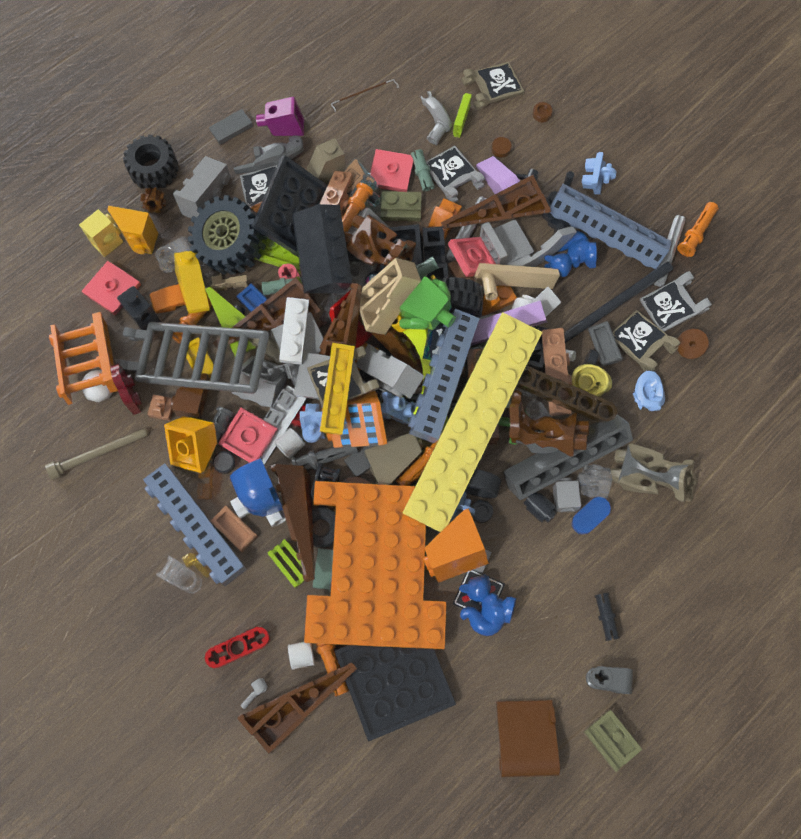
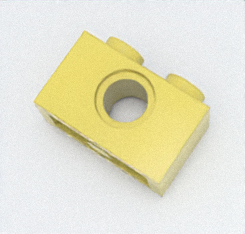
M99 209L79 224L90 243L104 257L123 243L119 236L121 232L114 225L115 221L108 213L104 215Z

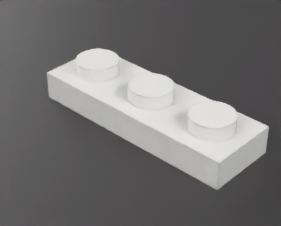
M287 297L279 361L282 363L302 365L309 300Z

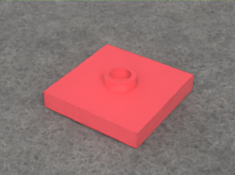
M376 149L370 177L373 178L374 182L371 183L369 180L368 184H372L380 189L407 192L414 163L413 158L408 154Z
M481 237L451 239L448 243L466 277L475 275L479 263L496 264Z
M107 261L85 286L82 293L116 315L122 308L117 297L132 286L138 289L141 283Z
M241 407L218 444L250 463L263 456L276 435L278 428Z

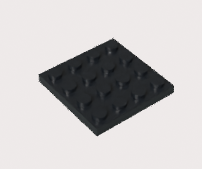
M286 155L282 156L251 227L298 257L292 215L320 204L328 185Z
M348 645L335 651L341 668L349 663H353L357 668L346 680L368 742L456 705L434 649Z

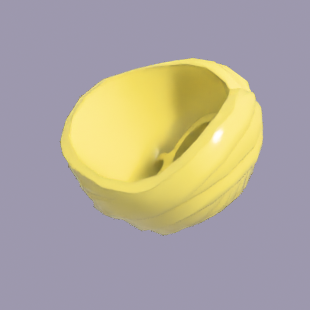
M580 365L574 369L571 376L573 386L598 397H601L612 388L610 375L596 365Z

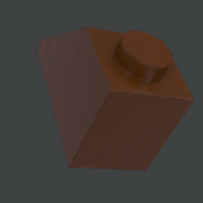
M201 374L200 380H211L208 374ZM178 388L176 395L171 399V408L175 415L202 420L209 389Z

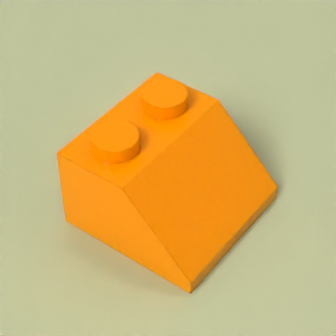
M108 206L111 217L131 249L138 254H152L158 237V231L149 213Z
M182 416L164 424L170 465L199 473L204 472L217 445L214 423Z

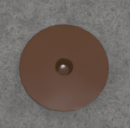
M688 329L678 337L680 345L677 346V350L684 358H699L708 349V337L699 329Z

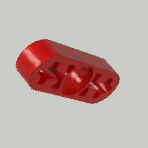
M255 627L208 649L205 654V662L211 668L218 669L265 648L270 642V634L262 627ZM257 632L261 635L265 634V637L262 639L263 643L253 642L250 644L253 648L249 650L248 642L244 638L248 636V640L256 638L255 633ZM241 641L244 644V650L241 654L236 655L232 652L231 647L234 642ZM226 646L227 653L231 658L228 659L225 655L219 658L220 663L211 662V658L214 657L213 652L222 654L226 652L223 649Z

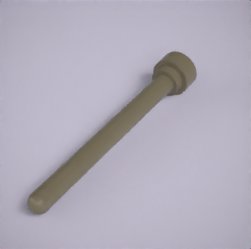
M144 428L62 463L55 461L45 465L47 473L52 481L58 479L66 470L148 436L149 431Z

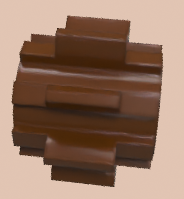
M154 187V189L146 188L145 194H141L140 201L143 202L142 208L150 211L149 213L152 214L153 212L160 213L162 206H166V200L163 199L165 193L157 190V187Z

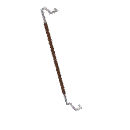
M387 81V82L378 84V85H376V86H373V87H371V88L365 89V90H363V91H360V92L355 93V94H353V95L347 96V97L342 98V99H340V100H338V101H335V102H333V103H336V102L345 100V99H347V98L353 97V96H355V95H358V94H360V93L366 92V91L371 90V89H373V88H376V87H378V86L384 85V84H386V83H388V82H390V81Z

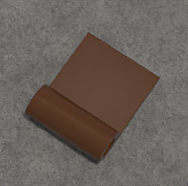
M552 700L496 702L500 745V776H559L560 761L555 727V711Z

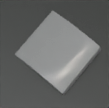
M303 352L302 365L299 366L293 395L319 400L307 367L329 360L330 356Z

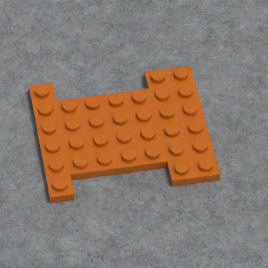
M315 481L314 505L336 506L331 596L307 595L304 643L445 649L446 602L423 601L425 563L423 557H425L426 525L403 514L415 486Z

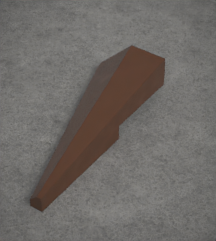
M531 175L441 222L444 229L549 213L551 209L534 175Z
M298 276L264 303L260 304L232 328L268 331L284 324L287 297L309 300L308 313L311 312L312 315L319 313L321 309L312 293H304L302 280ZM219 337L216 341L213 342L214 346H215L217 349H218L220 337ZM229 337L228 345L239 341L240 337Z
M351 284L350 287L352 289L346 301L343 300L340 305L342 309L337 319H333L319 347L320 355L330 356L332 343L356 345L362 292L360 284Z
M359 311V318H358V320L364 325L363 320H362V317H361V314H360V311ZM395 319L392 324L398 323V320ZM390 326L385 335L371 332L396 359L423 375L421 359L417 358L413 350L415 345L406 334L398 332L392 326Z
M274 464L271 466V471L278 477L279 484L276 485L278 492H281L282 508L291 539L295 542L297 541L299 553L296 556L298 560H301L303 580L309 582L315 579L311 475L304 466Z
M349 663L338 670L330 672L319 679L242 714L237 719L257 739L268 754H271L357 668L353 663Z

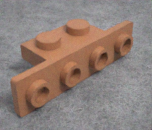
M335 171L320 204L340 205L341 216H343L349 206L348 199L350 197L346 191L353 178L352 173Z
M563 328L542 330L545 374L572 385L571 375H568L567 366H570L569 354L565 350ZM561 390L560 397L563 400H568V392ZM548 401L549 414L551 416L572 413V411Z

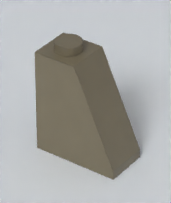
M335 138L316 146L306 169L326 185L329 184L335 171L344 172L346 170L344 153Z
M408 433L387 441L385 445H377L365 450L364 454L370 463V470L375 483L379 485H393L420 457L423 444L419 437Z

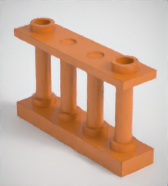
M101 312L92 314L93 323H91V326L61 334L55 324L50 325L52 334L49 335V339L54 347L59 382L56 390L58 396L64 398L68 405L73 404L71 393L102 384L107 386L110 393L118 391L111 376L110 367L115 364L108 325ZM90 334L96 335V339L92 343L64 350L63 342ZM95 350L99 352V356H96L94 360L67 367L66 358ZM97 367L102 370V373L97 377L72 384L69 383V375Z

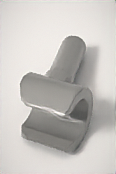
M259 678L251 684L254 692L241 704L243 709L254 698L267 690V684L263 678Z

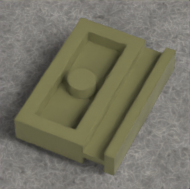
M382 191L381 220L420 222L421 192Z
M608 710L588 729L583 731L615 772L642 750L611 710Z

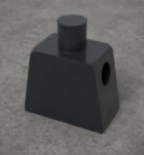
M135 286L130 287L117 297L122 308L140 330H147L150 322H161L151 305ZM146 313L148 317L141 320L142 315Z

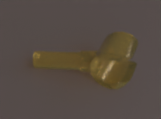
M188 553L182 557L187 567L195 565L206 579L210 576L194 553Z

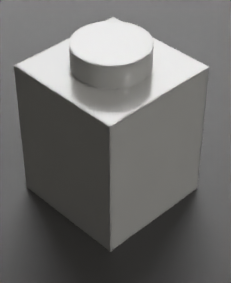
M571 478L558 480L553 486L554 505L557 507L555 512L578 511L581 507L578 481H572Z

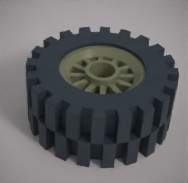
M224 195V200L219 196L214 197V203L210 200L204 202L206 207L204 209L199 207L196 210L199 215L197 217L192 216L190 220L194 223V226L188 227V232L192 234V236L188 237V242L192 244L190 247L191 251L196 253L195 256L200 261L222 274L228 272L230 275H235L236 270L241 273L245 272L244 266L246 265L250 268L255 264L252 260L255 257L258 260L262 255L258 252L260 249L265 250L266 247L262 240H267L266 236L251 227L257 213L239 198H231L229 195Z

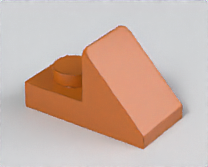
M443 199L440 206L435 207L428 228L441 227V222L460 213L462 206ZM443 228L444 241L446 240L451 228Z
M497 286L498 297L494 300H487L484 293L482 316H486L514 303L517 297L511 286Z

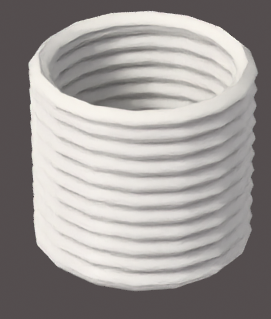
M292 428L287 429L282 436L274 441L279 450L289 459L305 445L302 438Z
M301 642L288 645L292 670L315 665L311 643Z

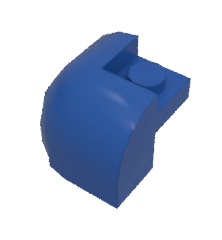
M261 458L240 467L230 475V480L238 499L251 514L263 517L283 510L280 499Z

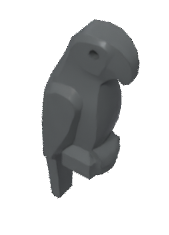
M291 136L287 144L273 143L264 148L261 146L253 147L256 160L253 163L234 167V171L236 174L249 173L276 166L284 155L293 159L304 151L302 138Z

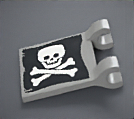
M456 146L426 161L427 165L430 166L432 179L444 192L447 200L451 202H458L456 197L458 192L455 188L470 180L477 190L484 187L482 181L485 178L482 173L477 172Z
M277 165L240 175L245 202L249 207L263 200Z
M690 271L684 273L673 282L640 298V302L654 324L663 332L698 314L708 311L712 305L708 298L695 304L684 287L691 284V280L694 279Z

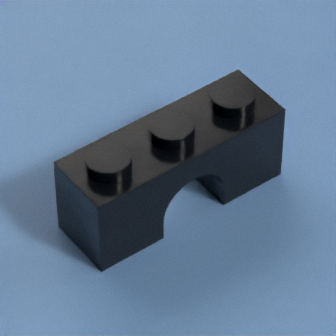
M443 226L422 228L424 260L426 261L433 256L439 269L427 274L426 277L432 280V275L438 280L448 278Z

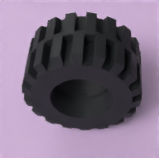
M148 134V137L143 135L138 140L136 138L132 140L133 143L127 145L128 150L124 151L125 157H123V162L132 181L141 189L144 187L145 190L146 188L154 189V187H157V190L159 187L163 189L167 183L171 184L173 182L172 178L177 176L176 172H178L179 167L171 145L168 144V141L162 139L161 136L157 135L154 137L151 134ZM150 160H159L152 166H144Z
M458 277L440 279L446 283L451 295L450 302L452 307L449 310L450 313L457 309L477 318L482 316L484 288L479 283Z

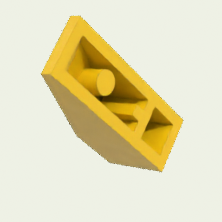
M192 251L174 253L175 273L188 314L209 311L200 265L195 256L196 253Z

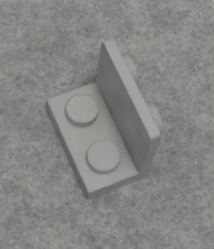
M516 220L497 228H492L489 222L481 225L480 237L496 264L507 265L528 254H533L534 250Z

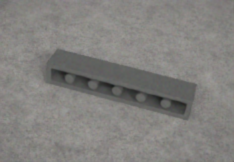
M617 414L615 419L609 422H595L590 425L587 437V450H574V456L572 457L560 450L546 454L537 453L504 470L503 474L508 488L519 500H522L633 441L629 422Z

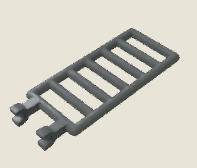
M150 322L147 330L124 327L123 336L130 337L129 340L131 341L141 340L144 342L139 362L116 359L115 365L120 364L126 373L135 372V380L137 382L254 394L258 389L269 333L265 330ZM155 331H165L154 375H147L145 370ZM173 332L183 333L173 377L163 376ZM192 333L202 334L191 379L181 378ZM210 335L221 336L211 380H200ZM229 337H240L230 383L219 382ZM248 339H259L249 385L238 384Z

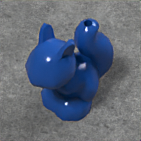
M576 230V234L557 251L563 252L568 249L567 254L560 253L544 257L549 262L545 264L544 268L558 269L560 277H566L570 273L572 265L577 268L580 263L585 262L590 269L596 268V242H589L584 233Z
M486 574L475 576L467 584L459 587V590L467 593L471 600L481 602V612L474 607H465L460 613L462 620L469 618L470 625L476 633L483 636H492L501 630L504 623L510 624L517 598L510 596L503 600L497 594L490 593L491 584Z

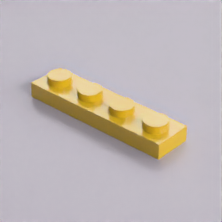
M332 343L319 432L336 435L343 434L355 346Z

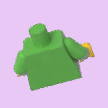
M434 275L431 276L432 280L425 276L400 306V311L404 318L398 315L396 317L398 323L391 326L398 332H403L406 329L425 330L428 328L434 330L440 322L448 328L451 327L456 316L449 312L452 307L450 302L451 295L445 282L436 279Z

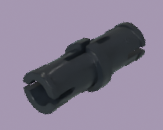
M603 593L605 603L602 601L601 594L595 595L600 613L598 618L599 621H602L605 641L612 640L610 630H612L614 640L620 639L615 621L617 616L616 613H613L609 593Z

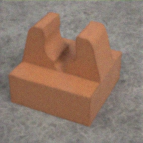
M153 395L147 415L152 418L170 421L173 412L171 408L172 398Z

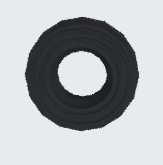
M328 508L312 510L313 525L317 520H326L330 524V530L324 536H318L313 532L314 547L325 548L334 543L336 514Z

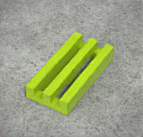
M465 93L463 95L454 123V137H461L470 109L472 94Z
M284 539L281 544L276 545L272 551L270 550L268 555L296 589L304 582L303 575L282 549L286 547L302 567L301 560L297 559V553ZM276 553H279L299 578L298 581H295L275 556Z

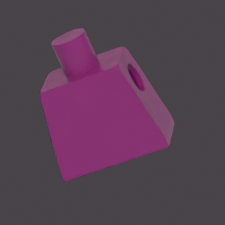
M295 97L267 102L265 104V114L256 115L257 126H268L271 134L274 136H304V117Z

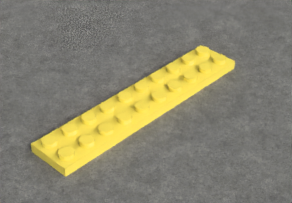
M503 312L501 313L407 502L403 514L439 532L449 524L542 334L541 331Z

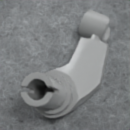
M428 91V98L424 99L421 96L423 105L432 114L435 126L427 136V140L433 145H437L443 134L450 131L452 123L444 106L435 97H432L431 92Z

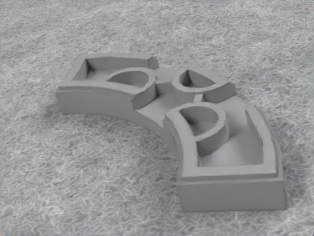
M574 227L559 229L541 246L542 250L536 252L532 257L528 254L507 265L536 267L545 261L544 257L546 255H553L576 234V230Z

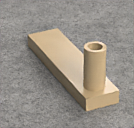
M479 263L474 275V281L483 284L487 300H494L498 297L496 285L545 289L549 287L553 289L560 274L558 269Z

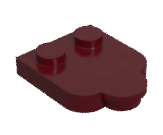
M120 364L111 366V376L124 405L133 415L141 413L139 405L142 404V400L138 392H134L133 386L136 384L131 373L127 374Z

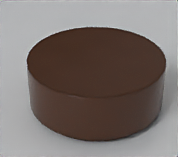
M539 102L534 106L532 115L536 121L543 123L550 120L553 110L550 104Z
M505 137L496 138L492 143V153L499 158L508 156L511 151V142Z

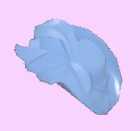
M654 371L644 372L637 380L633 396L640 410L642 407H645L649 411H658L665 402L662 381Z

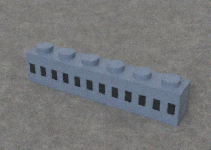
M562 184L550 206L551 212L549 213L553 217L562 219L572 227L587 232L590 237L602 240L607 246L617 248L626 256L641 261L647 267L657 269L669 252L670 240L565 184Z
M457 309L451 313L456 316L452 326L448 328L443 324L446 328L444 334H440L437 340L438 352L437 354L434 353L430 360L431 372L426 374L422 386H425L424 392L419 394L415 404L418 410L416 415L412 414L408 424L411 427L409 434L435 443L440 438L480 319Z
M163 464L143 479L147 484L144 489L151 498L156 496L160 501L157 504L164 515L169 513L173 519L170 521L171 525L177 532L181 530L186 537L183 540L190 549L194 547L199 554L196 558L203 566H209L212 570L209 575L216 584L221 582V584L227 586L247 570L166 464Z

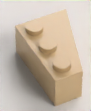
M395 258L362 288L359 311L366 331L386 334L401 312L400 306L421 282L415 263Z

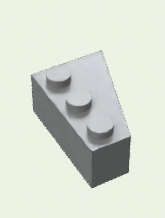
M207 156L202 159L193 170L194 176L190 180L186 178L183 182L185 186L182 190H176L173 193L182 215L192 218V216L197 217L199 213L196 210L199 207L202 209L206 207L204 202L210 200L214 203V197L221 196L224 185H227L230 180L227 164Z
M368 344L365 348V357L358 359L356 366L377 379L379 386L399 398H402L403 395L411 398L424 375L392 356H386L383 351L377 350Z

